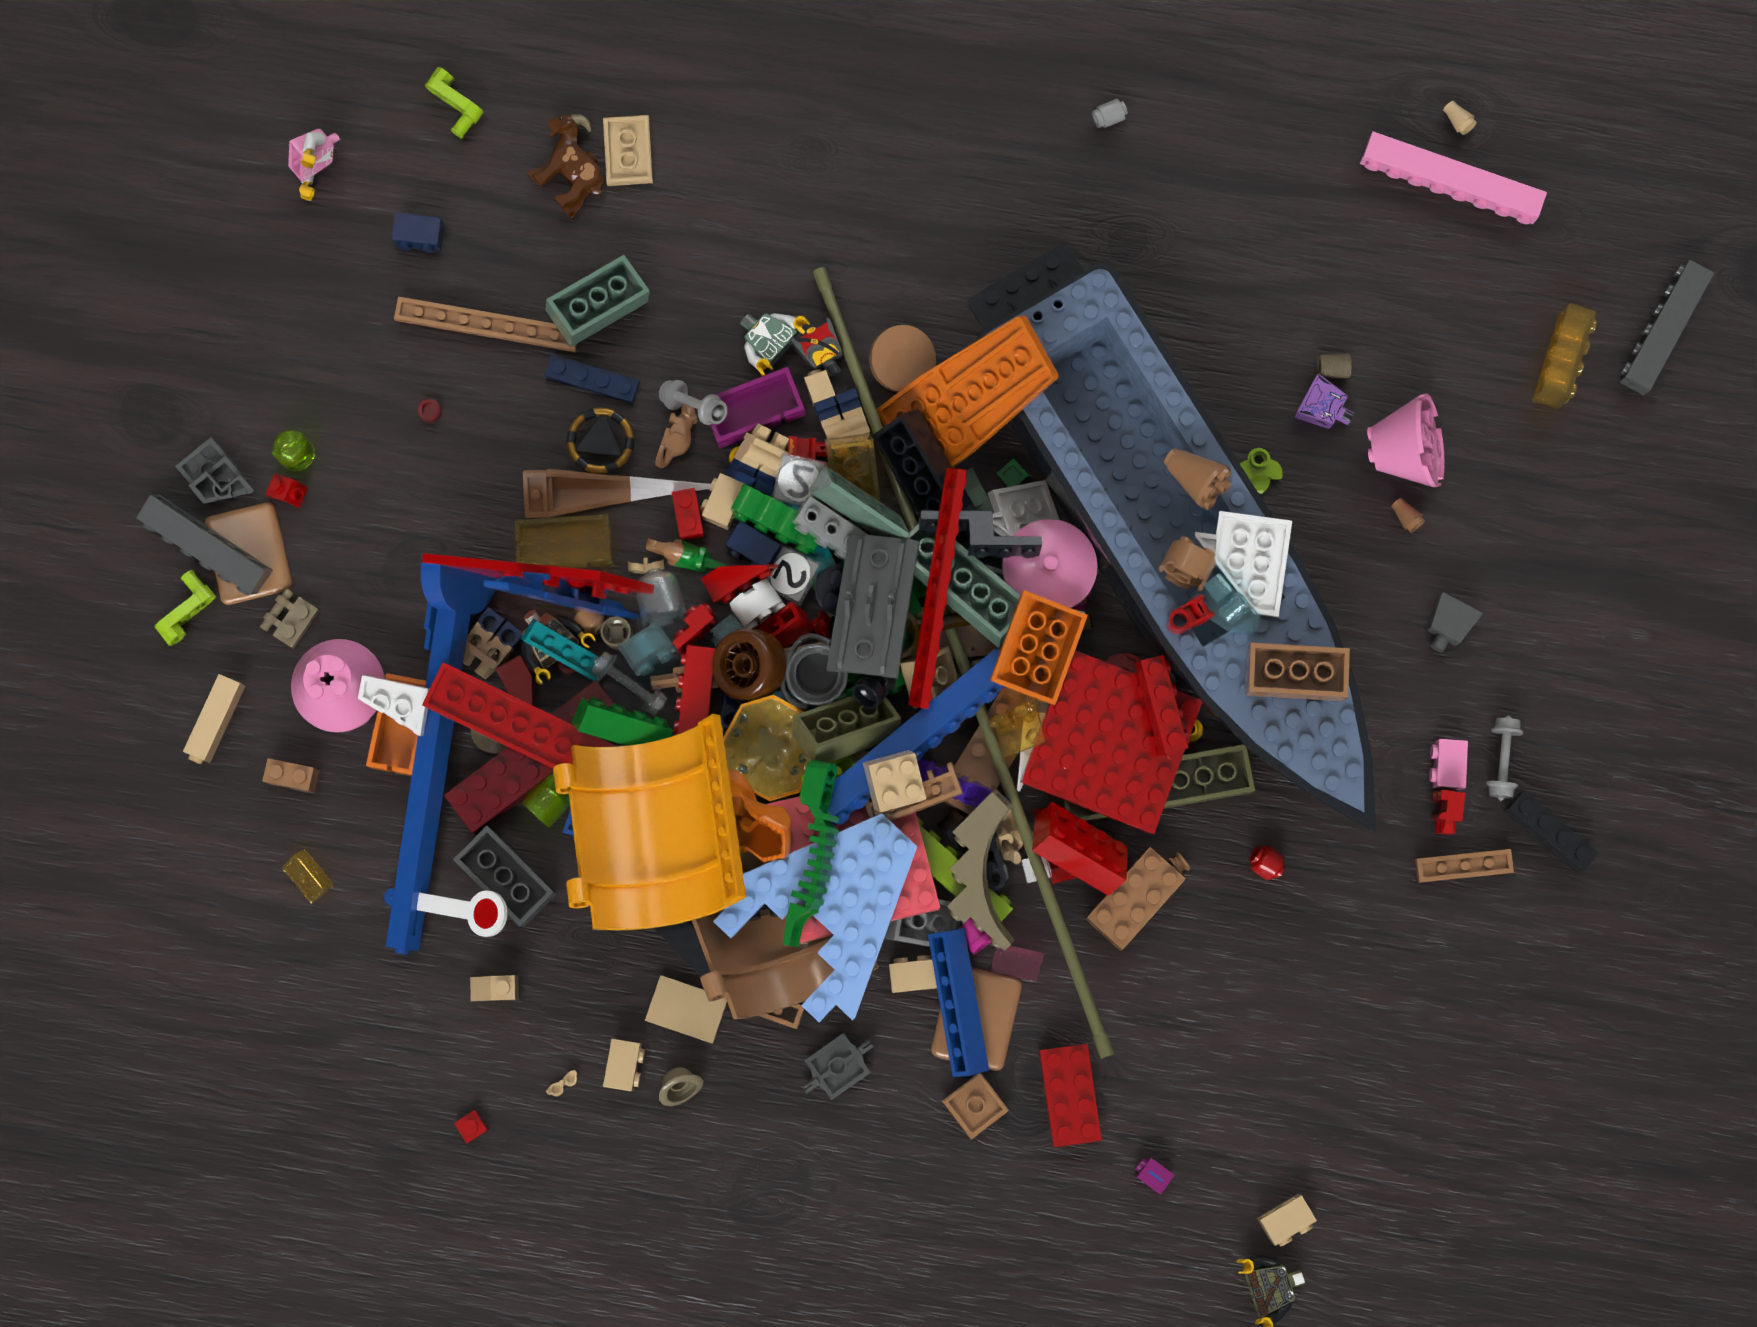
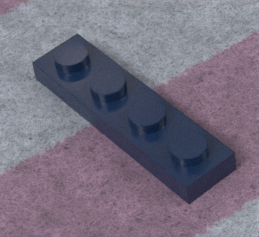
M551 354L544 374L545 378L631 404L634 402L640 384L639 380Z

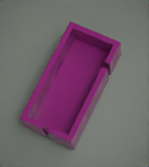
M788 367L716 394L726 404L727 415L720 424H711L710 426L720 449L744 440L746 432L752 434L757 424L772 429L782 425L781 420L783 419L788 423L806 416L805 408Z

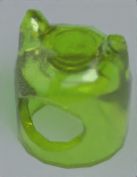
M286 430L279 433L274 439L272 454L286 469L301 471L312 463L315 456V448L302 432ZM307 457L306 461L303 464L297 466V464L302 462Z
M551 774L539 783L521 803L550 828L570 805L569 794L556 793L554 774Z

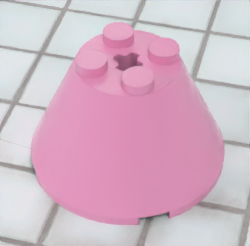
M1429 394L1417 396L1373 427H1368L1367 434L1372 446L1371 449H1368V457L1371 463L1375 462L1377 471L1427 486L1439 487L1441 483H1438V481L1444 478V444L1441 428L1436 429L1434 417H1437L1438 413Z
M333 639L321 642L309 649L301 657L294 669L291 681V693L294 704L307 722L321 730L329 732L354 730L367 723L376 712V709L358 699L362 675L385 679L383 668L376 656L357 642L346 639Z

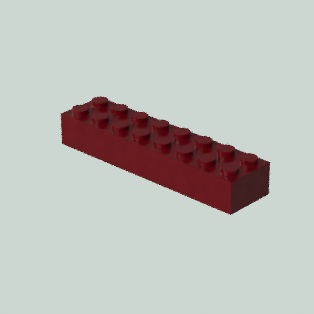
M595 680L554 711L552 715L571 724L581 698L590 700L591 697L602 700L608 706H612L614 703ZM507 747L444 796L470 831L477 835L486 826L492 824L554 776L553 768Z

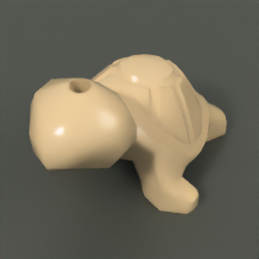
M1010 809L1001 820L996 833L1004 860H1010L1015 864H1019L1021 856L1018 851L1022 847L1023 842Z

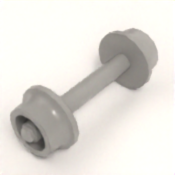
M668 380L660 387V401L668 409L677 410L682 407V403L698 409V417L703 424H720L727 415V406L718 395H707L702 401L688 395L687 385L681 380Z
M1508 715L1505 718H1496L1495 726L1491 728L1492 733L1502 735L1498 781H1486V785L1489 787V796L1497 797L1500 801L1504 798H1514L1515 789L1518 788V784L1507 782L1512 736L1523 735L1521 721L1513 719Z

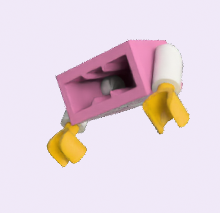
M316 129L289 141L288 167L301 180L302 185L299 191L302 199L312 201L315 189L309 186L313 184L314 175L332 163L333 149L341 145V140L336 133L326 136L321 129Z

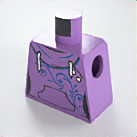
M1317 374L1294 417L1330 429L1336 419L1348 425L1354 412L1343 407L1348 396L1324 377Z

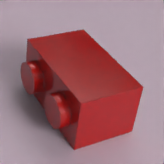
M695 488L672 492L680 539L691 541L705 538Z

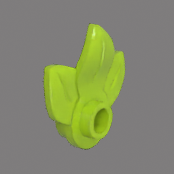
M1263 448L1251 450L1247 460L1240 463L1259 494H1263L1267 490L1271 479H1282L1280 464L1272 460L1269 453ZM1257 456L1261 457L1262 463L1257 464L1254 458Z

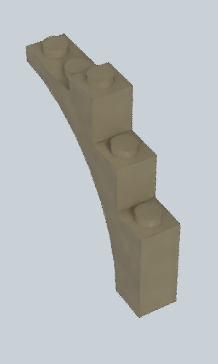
M995 789L953 831L956 835L954 837L955 840L962 847H967L969 850L950 870L953 872V878L959 884L964 883L967 887L947 907L950 909L949 913L957 921L961 920L965 923L971 917L974 920L973 924L981 932L985 931L991 937V943L998 949L1002 948L1005 951L1015 939L1003 926L993 907L988 891L986 872L988 852L993 835L1001 820L1013 805Z

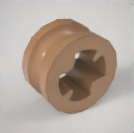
M1179 852L1175 854L1174 858L1170 857L1168 859L1171 866L1181 875H1183L1184 870H1190L1188 863Z

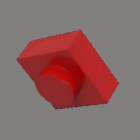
M477 1110L472 1111L454 1123L466 1143L471 1142L488 1131Z

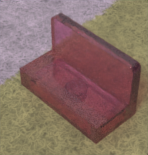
M1009 946L1005 951L1002 948L998 949L996 947L991 971L1036 982L1044 953Z

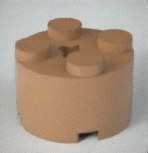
M1181 536L1179 540L1171 543L1159 566V571L1162 572L1164 570L1167 573L1165 578L1179 587L1190 590L1191 586L1198 587L1196 591H1202L1216 565L1214 559L1216 554L1208 548H1200L1194 545L1191 539Z

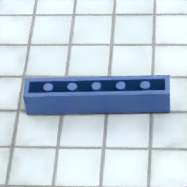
M958 928L928 934L952 1077L971 1076L989 1071L965 929Z

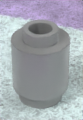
M1118 99L1096 107V110L1092 111L1094 122L1098 128H1107L1124 121L1125 115L1128 114L1125 103L1123 101L1120 102Z

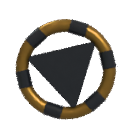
M592 408L580 414L573 421L568 430L566 443L569 455L576 465L590 473L606 474L619 469L627 462L632 454L635 439L630 423L620 413L609 408ZM601 416L576 448V436L579 427L585 421ZM606 417L621 425L626 438L622 454ZM578 452L616 456L619 458L608 464L598 466L590 464Z

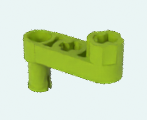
M437 67L425 83V87L438 98L461 112V117L450 130L457 137L463 139V136L472 124H476L484 112L472 101L452 89L450 85L453 83L454 77L443 68Z
M193 570L186 572L181 577V580L184 581L193 593L192 596L155 625L156 630L169 646L180 642L184 638L186 632L181 626L204 609L216 597L208 585H204Z

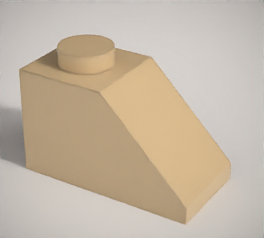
M519 976L470 977L471 1001L519 1000Z

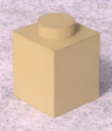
M814 370L809 372L807 377H804L812 404L830 397H834L836 401V396L826 370Z

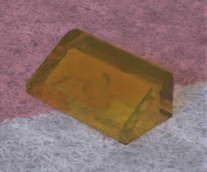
M306 850L294 854L282 867L311 904L333 886L331 880Z

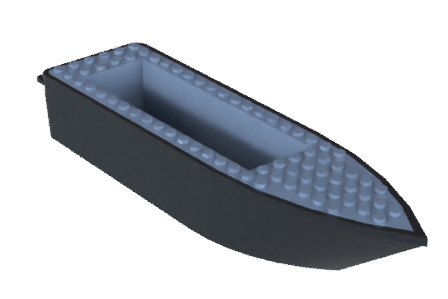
M1061 244L970 297L968 306L983 329L976 341L1015 317L1024 315L1028 318L1058 372V379L1011 419L1009 424L1071 524L1081 530L1090 540L1096 553L1098 568L1146 642L1159 656L1164 655V659L1169 661L1171 669L1253 754L1310 797L1375 832L1376 815L1372 754L1359 690L1350 664L1348 698L1344 701L1245 696L1247 647L1250 643L1344 648L1332 616L1291 543L1289 542L1278 618L1253 614L1217 565L1213 568L1202 591H1196L1198 587L1191 586L1190 590L1179 587L1165 578L1167 573L1164 570L1162 572L1159 571V566L1171 543L1179 540L1181 536L1191 539L1194 545L1203 548L1195 538V532L1216 535L1219 511L1268 518L1274 517L1116 269L1109 264L1099 263L1084 271L1070 247L1066 244ZM1172 449L1184 450L1224 464L1232 471L1228 479L1232 482L1230 488L1226 493L1218 495L1214 506L1209 511L1199 507L1164 464L1167 454ZM1203 594L1206 605L1211 612H1214L1215 616L1182 634L1171 633L1166 625L1170 614L1191 599ZM1173 617V623L1176 626L1182 627L1185 625L1181 617Z

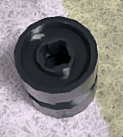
M864 674L854 685L852 694L860 705L868 709H874L895 687L896 679Z

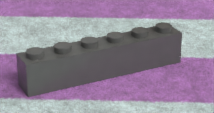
M1692 260L1678 266L1673 275L1676 277L1673 285L1669 284L1663 293V296L1666 297L1665 300L1654 309L1652 313L1655 316L1653 322H1648L1641 334L1644 336L1642 342L1636 343L1631 352L1633 355L1631 362L1627 361L1620 372L1623 375L1620 380L1621 384L1643 396L1651 390L1714 272Z
M150 494L136 517L143 522L142 526L151 532H158L162 535L161 539L172 545L176 544L184 555L188 557L194 556L200 560L199 564L208 570L213 569L219 573L218 577L228 583H234L238 586L237 590L245 595L257 594L273 571L160 494Z

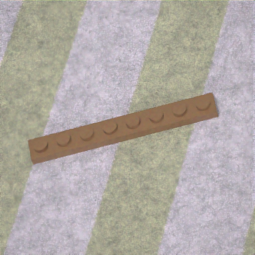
M398 297L394 320L398 322L576 352L577 344L572 347L568 344L554 323Z

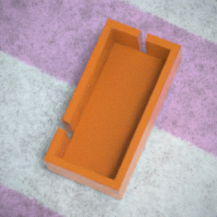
M388 673L385 676V679L424 688L426 686L425 680ZM378 711L366 766L371 769L387 772L393 771L397 774L412 776L418 735L408 727L397 723L390 716Z

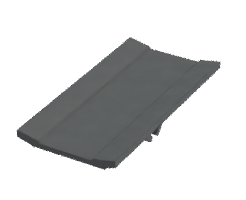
M861 534L849 535L827 672H848L898 679L919 541Z

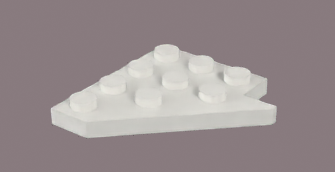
M1045 480L996 489L988 493L994 510L993 530L1001 536H1014L1021 528L1038 520H1059Z
M1219 511L1216 535L1195 532V538L1203 548H1208L1216 554L1214 559L1217 567L1253 614L1279 617L1292 521Z

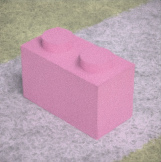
M1438 739L1434 745H1431L1430 756L1431 759H1434V768L1430 769L1429 780L1433 782V788L1453 790L1466 788L1468 741Z

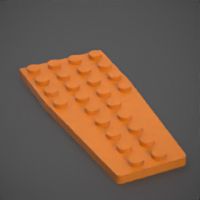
M1022 315L1015 317L922 374L876 410L883 425L886 426L900 415L919 408L952 468H954L971 456L1058 379V372L1028 318Z

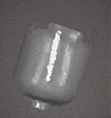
M655 568L648 570L647 574L638 580L654 585L653 594L636 593L643 626H646L647 623H651L653 628L674 624V618L680 616L681 619H684L686 617L685 613L687 610L680 585L673 573Z

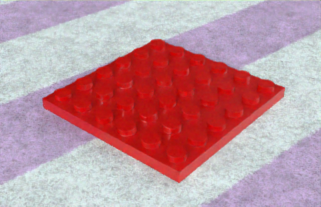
M1075 650L1055 705H1048L1020 783L1147 833L1154 834L1185 749L1159 756L1137 674ZM1177 691L1175 700L1177 706H1180L1183 712L1182 726L1183 729L1187 730L1190 737L1202 701Z

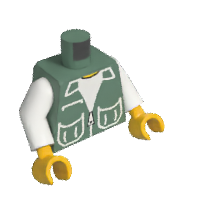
M765 313L759 320H756L753 316L747 314L740 324L749 331L744 337L746 342L744 349L749 363L758 369L761 376H765L764 369L773 370V365L791 346V338L798 335L795 329L804 334L805 330L802 326L804 324L810 325V322L803 316L793 317L790 315L775 313L769 315Z

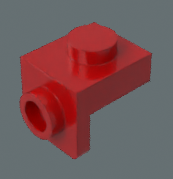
M274 474L265 495L299 508L308 487L294 479Z

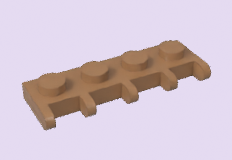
M947 763L948 773L937 777L934 776L932 770L927 771L929 780L922 782L926 800L878 812L874 810L873 803L870 802L869 798L865 805L869 818L883 814L892 822L964 794L953 763Z

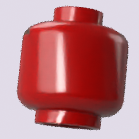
M1270 845L1256 847L1249 857L1251 870L1264 880H1271L1274 877L1279 878L1285 870L1283 866L1285 862L1284 856Z

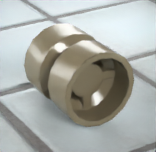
M617 616L610 617L604 621L600 632L606 645L615 651H623L629 648L634 639V633L629 623L622 617Z

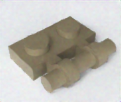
M286 588L282 595H278L275 599L276 603L269 613L266 612L264 615V621L260 628L268 632L272 624L278 628L273 636L294 649L320 610L301 597H298L294 604L289 602L294 593ZM286 607L289 609V612L281 622L277 617L283 608Z

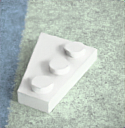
M362 675L358 695L359 700L377 711L390 716L397 723L413 730L415 734L424 736L428 708L422 706L429 688Z

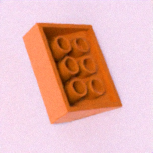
M1022 590L989 681L1041 702L1055 705L1088 615Z

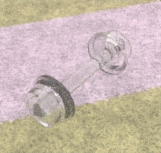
M604 651L600 657L594 658L595 664L591 671L597 675L598 681L606 673L646 701L640 710L642 713L648 712L654 716L659 710L664 709V703L668 697L661 692V687L658 686L651 694L612 666L618 657L616 654L610 655Z

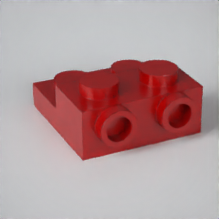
M707 603L700 604L698 607L695 605L685 613L686 618L683 619L688 628L686 630L684 628L680 629L673 636L675 640L672 643L680 655L682 650L687 649V645H695L716 626L714 620L716 618L715 612Z

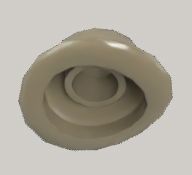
M676 1067L671 1069L662 1080L659 1101L665 1106L680 1105L700 1091L704 1080L700 1076L692 1074L687 1068Z

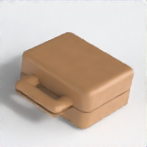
M265 502L206 518L204 522L206 526L273 570L259 592L251 595L241 593L237 590V585L232 582L223 581L218 577L219 573L215 571L220 599L224 604L231 605L284 592L286 588L289 590L292 587V578L277 510L273 503Z
M971 967L989 1070L999 1071L1005 1064L1022 982L1013 976ZM940 1008L931 1052L936 1057L950 1060Z

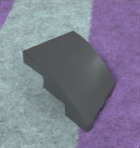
M210 437L175 466L190 483L188 486L204 504L250 494L255 491L213 437Z

